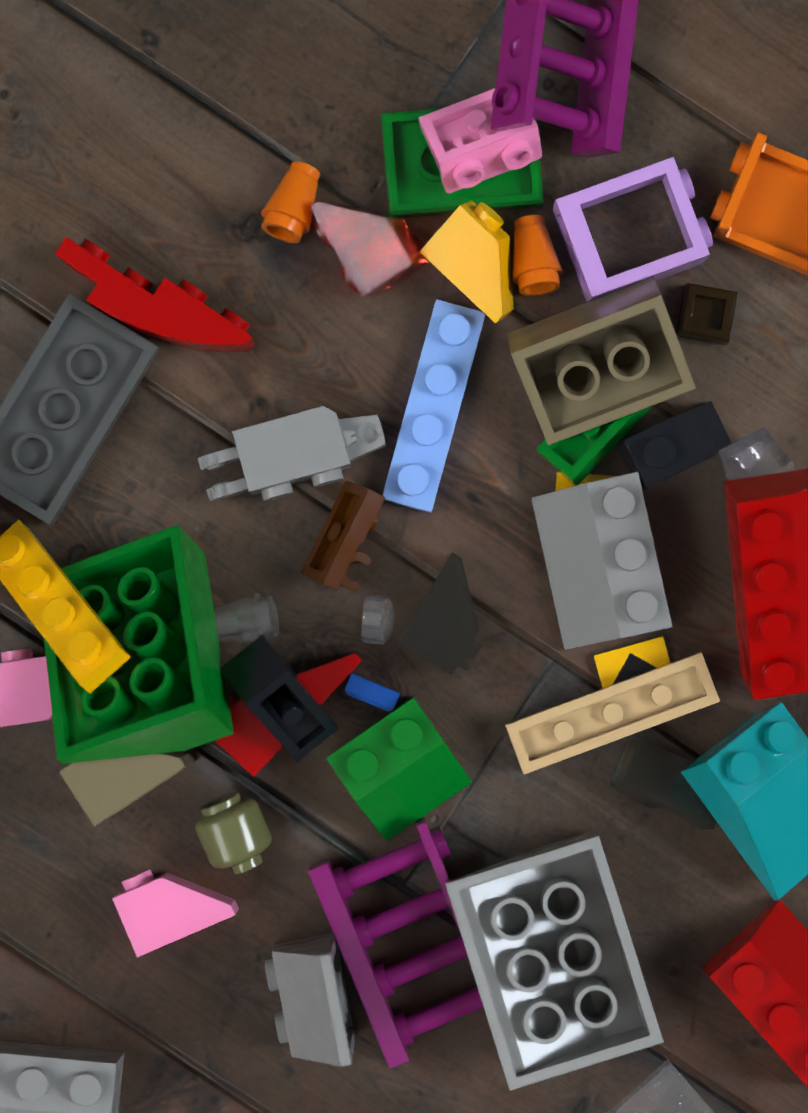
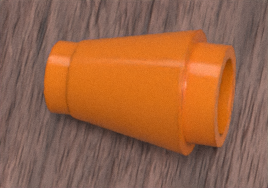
M295 161L291 163L289 170L261 211V215L264 218L261 227L267 234L284 242L299 243L302 235L309 233L320 172L316 168L303 162Z
M527 215L514 221L513 283L518 285L519 293L525 296H539L556 291L560 288L559 278L564 272L547 226H545L544 217L541 215Z

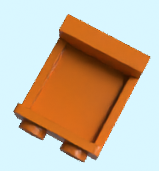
M757 132L750 145L741 142L729 168L730 172L737 174L730 192L721 189L709 217L717 221L712 237L808 276V160L766 143L768 135Z

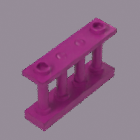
M506 0L496 88L492 96L493 112L490 129L504 131L532 125L534 118L572 130L571 154L591 158L620 153L639 0H589V7L571 0ZM545 14L585 28L582 58L542 44ZM539 66L579 79L576 109L535 96Z
M425 818L416 822V828L421 837L420 840L348 870H344L343 866L334 869L330 858L311 865L308 870L389 1069L409 1061L407 1046L415 1043V1036L484 1008L478 987L405 1017L404 1013L394 1016L387 996L395 993L393 988L468 957L462 936L387 968L383 964L374 967L367 951V947L374 945L373 939L449 907L459 929L445 884L451 881L442 860L450 856L451 853L440 826L429 829ZM430 859L441 888L367 919L363 915L356 918L353 917L346 900L354 896L353 890Z

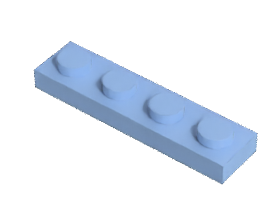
M436 299L382 494L385 497L384 501L432 513L486 314L484 312Z

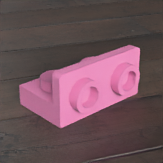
M495 88L418 117L421 131L439 168L446 193L474 187L481 181L510 170L521 169L542 157L538 125L534 118L532 125L504 131L490 129L493 112L492 96Z

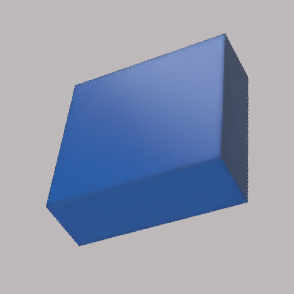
M351 673L344 690L347 695L388 712L394 710L400 695L398 691L354 673Z

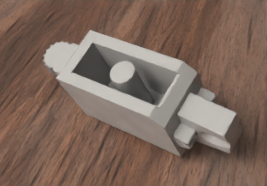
M321 406L234 430L232 433L236 444L235 447L201 456L198 458L201 470H215L224 467V465L240 461L245 478L235 481L217 483L207 489L209 501L221 500L249 492L252 496L261 493L263 501H269L293 494L292 485L312 479L313 486L319 487L343 480L342 471L352 468L350 462L385 447L386 443L378 415L338 419L334 411Z

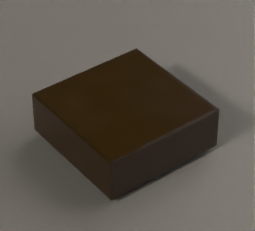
M687 283L684 287L676 336L727 345L730 340L738 292Z

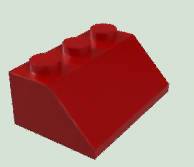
M779 899L775 900L701 968L808 1088V930Z

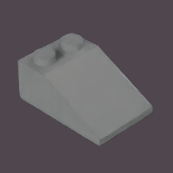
M334 933L275 944L272 949L273 959L265 960V971L270 992L279 990L283 1011L274 1013L279 1043L289 1042L291 1057L340 1067L352 1065L355 1030L339 946Z

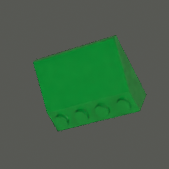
M179 525L61 568L131 658L94 691L88 693L78 684L44 639L57 761L63 765L186 751L234 734L225 675L221 670L223 662L206 556L203 550Z

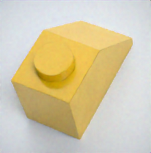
M473 201L460 205L420 250V253L496 324L507 317L514 309L510 236L501 228L504 221L491 207L483 202H480L477 206Z

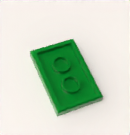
M439 109L381 113L389 219L453 214L460 205L473 201L477 206L480 202H483L494 211L543 206L540 159L529 163L521 169L510 170L481 181L474 187L446 193L439 168L421 131L418 118Z

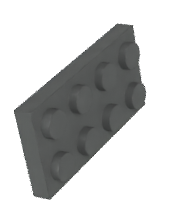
M69 293L0 405V495L53 526L148 371L160 348Z

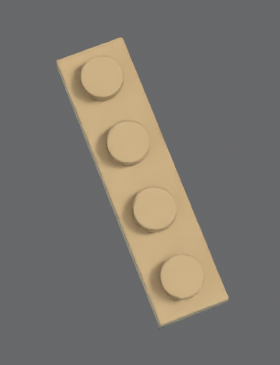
M699 652L505 724L522 773L527 774L720 702L703 654Z

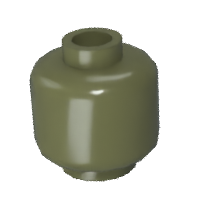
M237 791L216 798L200 808L203 815L196 821L195 831L212 867L220 869L231 867L234 874H240L255 868L263 862L260 853L265 851L271 844L272 835L255 799L251 797L241 798Z

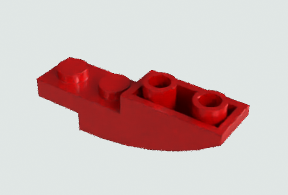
M66 237L55 252V255L63 264L96 285L86 301L96 310L129 329L169 344L196 350L250 352L255 345L253 337L247 333L251 325L246 320L227 308L221 314H218L204 304L208 296L184 279L177 286L164 278L155 293L151 294L149 291L153 284L129 267L121 274L106 264L110 255L86 238L78 245Z

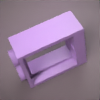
M674 157L555 200L552 211L586 302L652 276L657 281L703 264L709 257L708 248L713 246L709 226L704 217L696 218L690 199L695 198L691 178L685 168L678 170ZM662 181L688 249L607 278L582 209Z

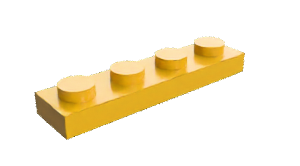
M18 520L0 536V581L78 684L88 693H91L131 657L25 524Z

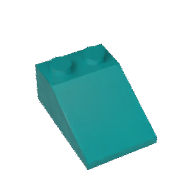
M779 702L752 714L681 771V774L774 901L779 900L808 875V737L784 704Z

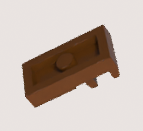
M345 481L301 574L334 590H338L339 586L352 591L357 590L359 584L348 578L347 570L354 561L367 566L370 565L371 559L369 556L357 549L360 544H363L367 534L376 527L380 517V507L385 497L369 488Z

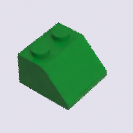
M411 697L326 757L353 799L386 841H389L472 783L414 697Z

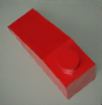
M354 653L300 673L297 676L319 704L322 705L363 660ZM230 695L228 700L234 734L215 741L255 777L283 745L253 714L241 698L237 701Z

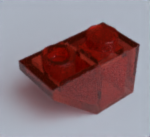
M316 202L309 207L317 220L314 222L317 235L328 248H334L343 263L340 271L345 282L354 292H360L362 297L381 295L429 263L420 253L421 248L403 218L337 202Z

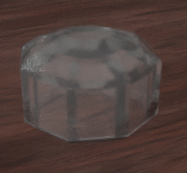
M367 595L365 597L361 627V640H363V643L384 645L389 640L393 632L395 612L393 603L388 596Z

